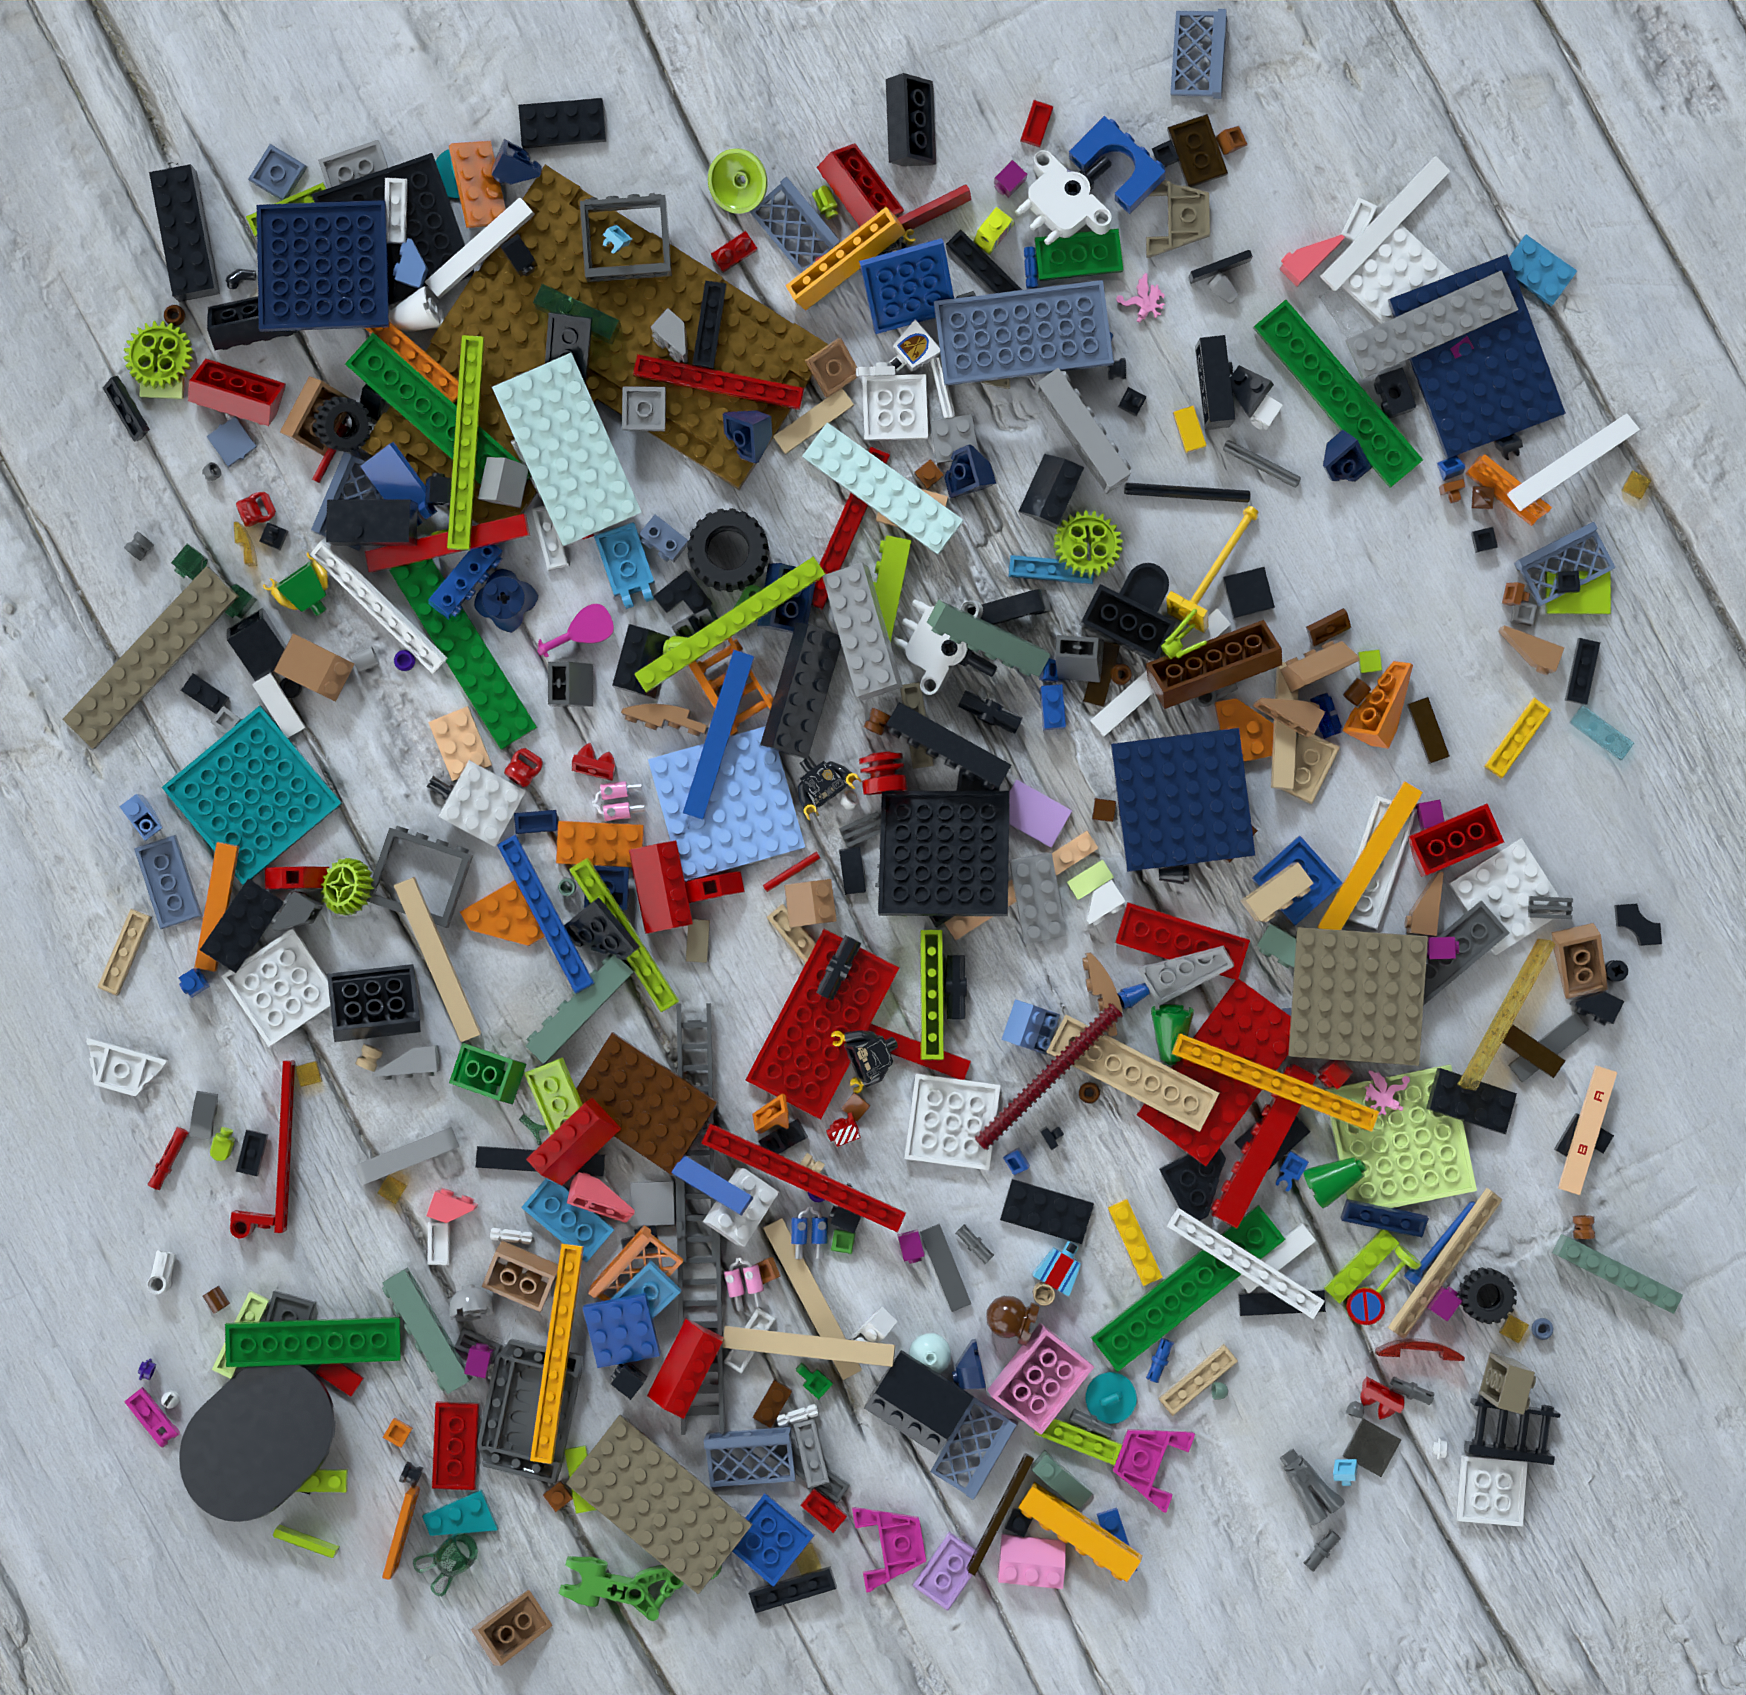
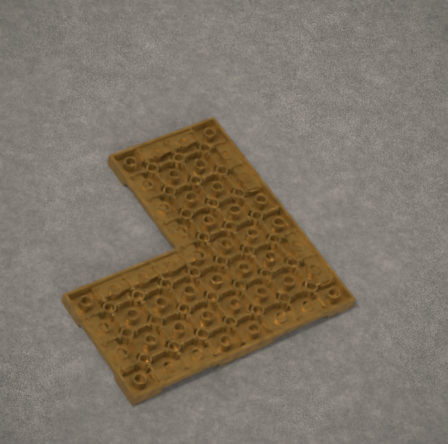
M545 164L541 169L540 177L534 180L522 199L535 215L505 241L507 242L518 234L538 264L535 267V271L528 276L523 275L520 277L506 258L501 247L499 246L486 258L480 269L475 271L430 340L431 344L426 353L459 381L462 335L484 337L479 426L521 462L511 444V441L515 440L514 435L492 387L523 374L513 373L511 351L546 349L549 312L592 317L587 389L593 403L595 404L598 400L622 415L623 387H666L665 431L647 432L740 490L756 464L741 459L736 452L738 447L732 439L728 440L724 434L723 413L759 411L770 415L772 437L768 443L769 445L792 408L634 377L633 372L637 354L676 362L669 355L670 352L666 347L662 349L653 341L651 326L667 308L684 322L687 331V364L692 365L706 280L727 284L713 370L805 389L813 377L805 360L829 344L796 323L793 324L725 281L722 276L670 244L672 276L587 282L584 267L580 201L591 199L593 196ZM617 211L589 213L593 268L664 263L663 240L661 237L653 232H648ZM617 225L632 240L628 246L621 248L616 253H612L614 244L610 242L609 245L604 246L603 242L606 237L603 234L607 228ZM390 406L387 412L382 414L369 434L371 435L370 438L365 440L366 444L361 446V449L373 457L387 445L394 442L425 486L426 479L432 476L433 473L445 474V477L451 478L452 484L453 460L396 409ZM531 479L526 482L521 508L478 500L481 485L475 480L472 520L477 524H483L524 514L537 494Z

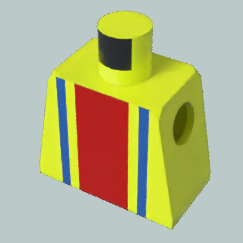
M996 207L977 230L973 242L990 255L1014 226L1013 219Z

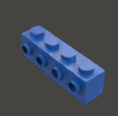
M492 544L468 551L429 598V605L448 620L452 615L456 617L463 609L462 603L466 599L469 601L476 593V586L479 583L481 585L484 584L488 579L490 569L492 567L496 569L503 560L501 558L503 550Z

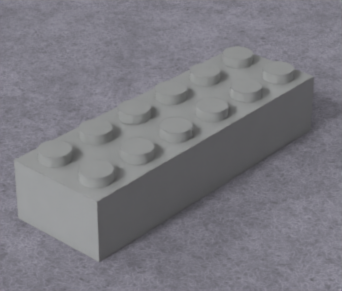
M1057 368L1037 382L1035 392L1103 491L1108 494L1128 480L1131 474L1129 471L1131 467L1126 459H1121L1118 455L1119 449L1113 441L1109 442L1105 436L1107 432L1102 424H1097L1093 419L1095 415L1089 406L1085 407L1082 403L1083 397L1076 388L1073 390L1069 384L1071 380L1065 371L1061 372Z
M861 562L823 576L856 697L866 700L903 688L869 567Z

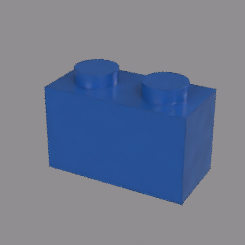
M1063 685L1041 686L1040 700L1043 731L1064 729L1066 723Z

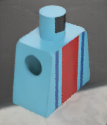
M1067 1241L1062 1251L1053 1247L1036 1267L1032 1275L1069 1296L1081 1265L1078 1260L1073 1258L1079 1247L1070 1241Z

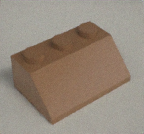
M309 376L280 433L324 456L328 447L319 441L320 437L315 434L317 428L313 427V423H316L317 419L314 418V415L319 413L317 408L324 406V401L331 400L333 397H349L325 382ZM341 412L336 416L333 425L335 433L347 412Z
M1330 641L1322 645L1323 650L1316 652L1313 649L1304 653L1305 658L1301 660L1295 657L1286 661L1287 666L1280 669L1290 692H1293L1360 661L1359 656L1343 641L1334 644V641Z
M501 1241L494 1253L482 1287L541 1312L556 1280L558 1264Z

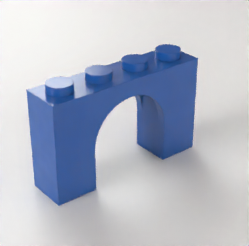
M1103 116L1069 151V159L1085 173L1102 155L1108 152H1121L1127 155L1133 161L1135 170L1132 176L1115 192V201L1126 212L1131 214L1165 179V167L1158 160L1154 161L1144 147L1137 146L1134 143L1133 137L1127 132L1124 134L1113 119L1109 120Z

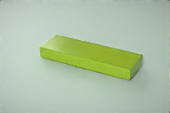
M586 1445L565 1450L569 1479L588 1456ZM571 1488L576 1514L597 1510Z
M280 1524L273 1533L274 1538L329 1558H334L340 1547Z

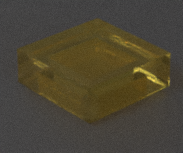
M1632 470L1621 490L1640 500L1651 480Z
M318 1061L295 1067L300 1087L323 1081Z
M389 1174L377 1194L393 1204H397L408 1185Z
M1508 1314L1509 1317L1504 1321L1499 1333L1520 1343L1529 1324Z

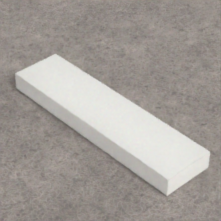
M1302 1223L1284 1237L1286 1240L1260 1260L1278 1271L1312 1245L1316 1240ZM1243 1274L1237 1278L1248 1293L1259 1286V1284Z

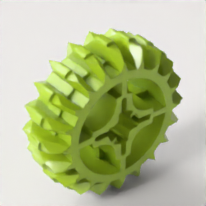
M338 859V862L332 863V868L327 869L328 874L323 876L325 881L321 884L324 887V890L321 891V894L324 896L322 901L326 903L327 908L336 914L346 916L362 911V905H368L367 898L372 897L370 895V890L374 889L371 886V883L374 881L370 877L372 872L368 870L366 864L357 859Z

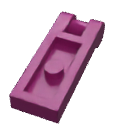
M144 1387L124 1401L160 1447L163 1448L168 1444V1440L172 1437L176 1438L180 1434L179 1429L172 1424ZM162 1426L166 1430V1432L163 1434H161L158 1430Z

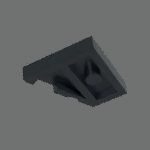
M1238 365L1230 377L1232 392L1247 416L1251 418L1274 384L1271 380Z

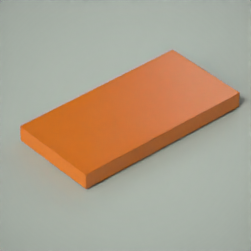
M418 1486L415 1488L410 1487L405 1493L382 1575L383 1579L390 1580L398 1570L420 1491Z

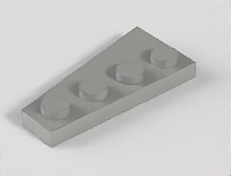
M1224 946L1139 967L1138 972L1160 1006L1234 967V962Z

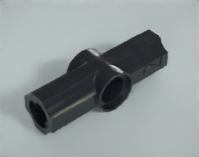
M965 690L958 704L959 708L977 716L979 720L992 726L1001 727L1013 734L1016 733L1023 717L1004 709L999 703L987 698L985 700Z
M847 935L844 936L836 954H833L825 970L826 974L816 993L833 1001L842 981L845 980L852 966V961L860 948L861 942Z
M947 955V977H945L947 1019H965V997H967L965 955Z

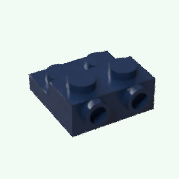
M594 866L621 910H628L629 867ZM584 895V908H586L591 903L586 895Z

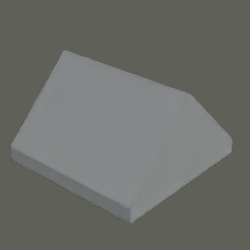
M487 457L478 500L521 508L529 471L527 465L507 458Z

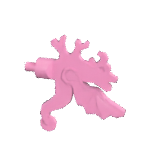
M1147 273L1138 280L1136 289L1140 297L1134 296L1127 301H1124V297L1121 295L1116 298V301L1123 306L1128 307L1136 304L1141 307L1137 314L1138 323L1142 319L1145 320L1149 312H1153L1154 318H1157V315L1160 316L1161 313L1157 312L1155 308L1163 309L1162 306L1165 305L1164 303L1159 305L1156 302L1160 300L1159 296L1162 299L1165 296L1158 289V285L1155 287L1154 285L1150 286V294L1148 296Z
M1369 1070L1368 1073L1373 1079L1375 1087L1379 1089L1377 1091L1373 1084H1369V1087L1365 1086L1367 1091L1365 1100L1368 1102V1098H1371V1101H1376V1104L1374 1106L1371 1105L1370 1108L1376 1110L1378 1106H1381L1379 1115H1386V1106L1393 1110L1398 1109L1402 1111L1404 1107L1400 1106V1102L1392 1097L1396 1091L1404 1090L1407 1087L1410 1078L1404 1076L1402 1078L1403 1085L1395 1084L1387 1088L1388 1083L1385 1082V1077H1382L1379 1072L1375 1073Z

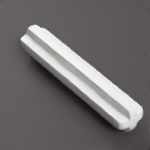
M941 357L932 358L931 366L944 419L955 417L949 387L944 386Z

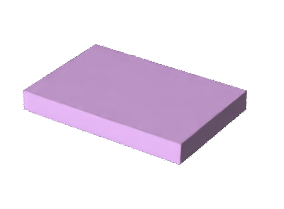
M1016 779L1010 790L1009 825L1051 848L1072 810Z
M949 1531L913 1583V1587L948 1611L972 1577V1574L968 1573L966 1567L975 1549Z

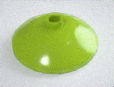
M740 148L725 150L715 157L709 167L707 179L709 191L714 201L724 210L736 214L746 213L755 209L763 201L768 187L767 173L759 158L750 151ZM742 176H744L746 179L745 183H743L741 180Z

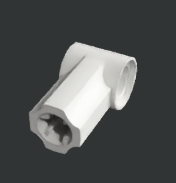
M157 1250L152 1274L147 1282V1288L150 1293L162 1294L170 1290L176 1254ZM158 1278L163 1281V1288L161 1290L155 1286Z

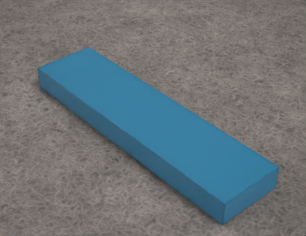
M1010 555L1008 577L1093 584L1094 572L1091 578L1088 577L1086 572L1080 577V571L1072 574L1073 568L1070 567L1065 570L1066 562L1059 564V559Z

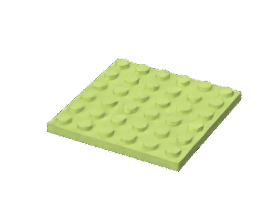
M1451 1064L1385 1077V1082L1388 1083L1387 1088L1395 1084L1403 1085L1402 1078L1404 1076L1410 1078L1407 1087L1404 1090L1396 1091L1392 1097L1400 1102L1399 1105L1404 1108L1400 1111L1386 1106V1115L1378 1114L1372 1132L1330 1116L1338 1160L1356 1157L1357 1160L1361 1159L1367 1169L1364 1171L1365 1176L1345 1192L1346 1199L1394 1208L1477 1191L1463 1121L1426 1109L1437 1068L1453 1072ZM1373 1080L1343 1085L1339 1089H1324L1369 1108L1371 1105L1374 1106L1376 1101H1371V1098H1368V1102L1365 1100L1367 1092L1365 1086L1369 1087V1084H1373L1374 1088L1379 1091L1375 1087ZM1378 1106L1376 1108V1111L1380 1112L1381 1106Z

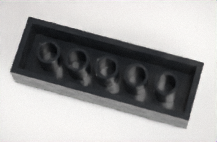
M191 164L149 172L172 296L178 302L220 294L197 171Z
M795 624L760 743L761 746L794 757L808 759L841 648V640L838 634L810 624Z
M900 702L886 724V728L889 729L888 733L898 739L900 736L908 739L907 744L916 749L919 746L926 750L925 754L934 759H937V757L945 760L944 764L953 770L958 767L964 771V776L971 780H974L976 777L983 781L982 786L991 791L994 788L999 789L1012 766Z

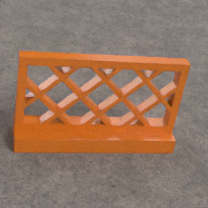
M1486 454L1479 456L1465 473L1480 486L1495 487L1494 497L1531 526L1552 508L1539 498L1522 511H1519L1507 494L1522 483Z
M644 1225L590 1285L588 1294L594 1299L598 1297L602 1301L610 1300L611 1298L606 1296L604 1292L607 1289L614 1288L618 1292L626 1284L619 1283L620 1274L630 1273V1279L634 1277L633 1273H638L642 1269L632 1267L634 1259H643L645 1266L647 1258H659V1268L662 1271H667L665 1274L668 1277L683 1263L684 1259L653 1236L651 1230ZM649 1242H652L657 1246L658 1253L646 1254L645 1247ZM662 1257H671L676 1262L672 1266L663 1267Z

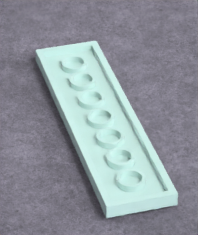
M828 422L802 455L806 461L937 555L941 553L964 522L962 518Z

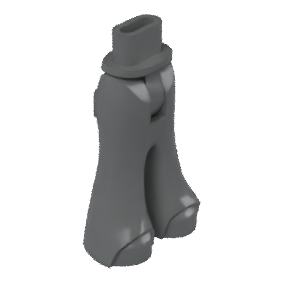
M1294 1448L1280 1457V1460L1285 1465L1283 1469L1299 1495L1311 1525L1320 1523L1328 1517V1514L1316 1500L1309 1486L1314 1489L1330 1514L1336 1512L1344 1505L1345 1501L1342 1497L1324 1483L1303 1456H1298Z

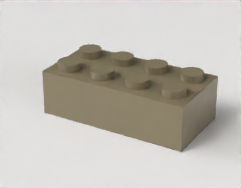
M1490 1352L1479 1394L1498 1408L1524 1415V1411L1530 1405V1397H1528L1530 1389H1533L1536 1383L1535 1372L1513 1358Z

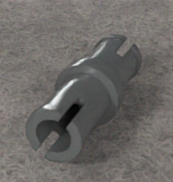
M966 1224L956 1231L955 1234L968 1246L967 1249L969 1251L972 1250L984 1264L994 1256L981 1242L982 1239L980 1237L977 1238Z
M1395 1376L1392 1378L1391 1385L1389 1386L1390 1390L1404 1394L1410 1400L1416 1399L1427 1405H1431L1433 1402L1434 1392L1418 1387L1417 1383H1408Z
M1075 1408L1069 1417L1070 1422L1086 1428L1088 1432L1098 1433L1109 1439L1113 1432V1425L1098 1420L1095 1415L1089 1416Z
M1330 1529L1319 1544L1316 1543L1314 1551L1303 1563L1314 1572L1323 1559L1330 1556L1329 1552L1341 1540V1537Z

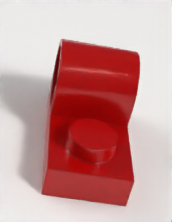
M235 1210L231 1212L230 1232L235 1238L240 1239L252 1234L255 1224H258V1228L270 1229L271 1226L275 1225V1215ZM239 1222L246 1224L247 1230L245 1233L239 1231Z

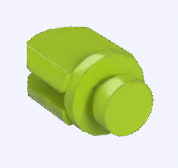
M823 185L813 191L812 196L820 214H825L827 220L836 217L838 213L835 209L838 205L830 188Z
M221 1127L220 1133H216L213 1138L210 1156L214 1160L224 1161L231 1155L235 1138L232 1137V1129Z

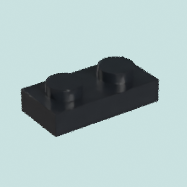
M194 673L191 674L180 690L216 715L229 699L227 695Z
M246 1130L236 1172L256 1177L259 1175L269 1134Z

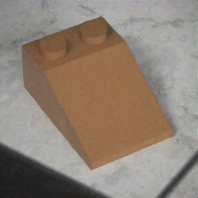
M293 633L274 672L336 702L355 663Z
M1594 923L1551 932L1565 998L1569 999L1608 990L1601 934Z
M527 1590L487 1616L470 1630L493 1665L502 1666L553 1625L530 1590Z

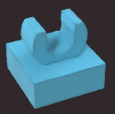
M617 225L607 228L603 234L606 237L603 242L604 246L609 245L610 242L614 244L612 253H616L621 248L628 246L632 240Z
M1357 1459L1335 1460L1333 1470L1334 1481H1342V1486H1351V1481H1356Z

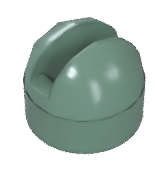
M570 878L563 879L558 885L559 892L564 896L572 895L577 888L576 882ZM565 882H568V883H569V885H570L571 888H572V891L570 890V888L568 887V885H567Z
M1213 1382L1211 1387L1212 1398L1214 1400L1224 1399L1228 1395V1387L1221 1382Z

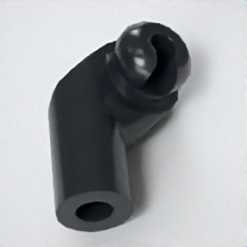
M236 269L226 277L227 288L231 290L237 289L238 282L241 280L255 281L256 270Z

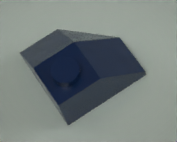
M504 139L493 164L491 175L500 183L506 182L512 185L540 177L542 166L537 161L532 163L528 157L529 153L523 148Z
M759 411L723 413L724 434L728 440L732 439L738 447L736 452L740 458L755 464L759 463L772 437L771 416Z
M1340 431L1327 442L1323 467L1331 481L1348 480L1349 482H1356L1372 468L1358 440L1346 431Z
M969 444L953 451L951 468L946 471L944 477L950 498L977 492L996 484L991 463L974 446Z
M972 1339L955 1364L956 1371L952 1372L954 1384H959V1387L962 1389L986 1388L976 1339Z

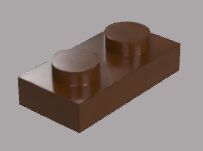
M1343 608L1307 626L1306 630L1311 644L1316 646L1352 627L1348 613Z
M774 1379L752 1418L771 1428L792 1393V1389Z

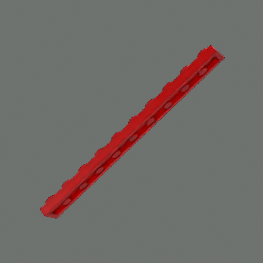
M711 1123L701 1144L897 1233L907 1213Z

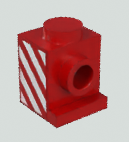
M852 1112L848 1113V1118L846 1119L839 1118L830 1125V1129L826 1130L830 1142L834 1141L837 1147L861 1138L860 1130Z

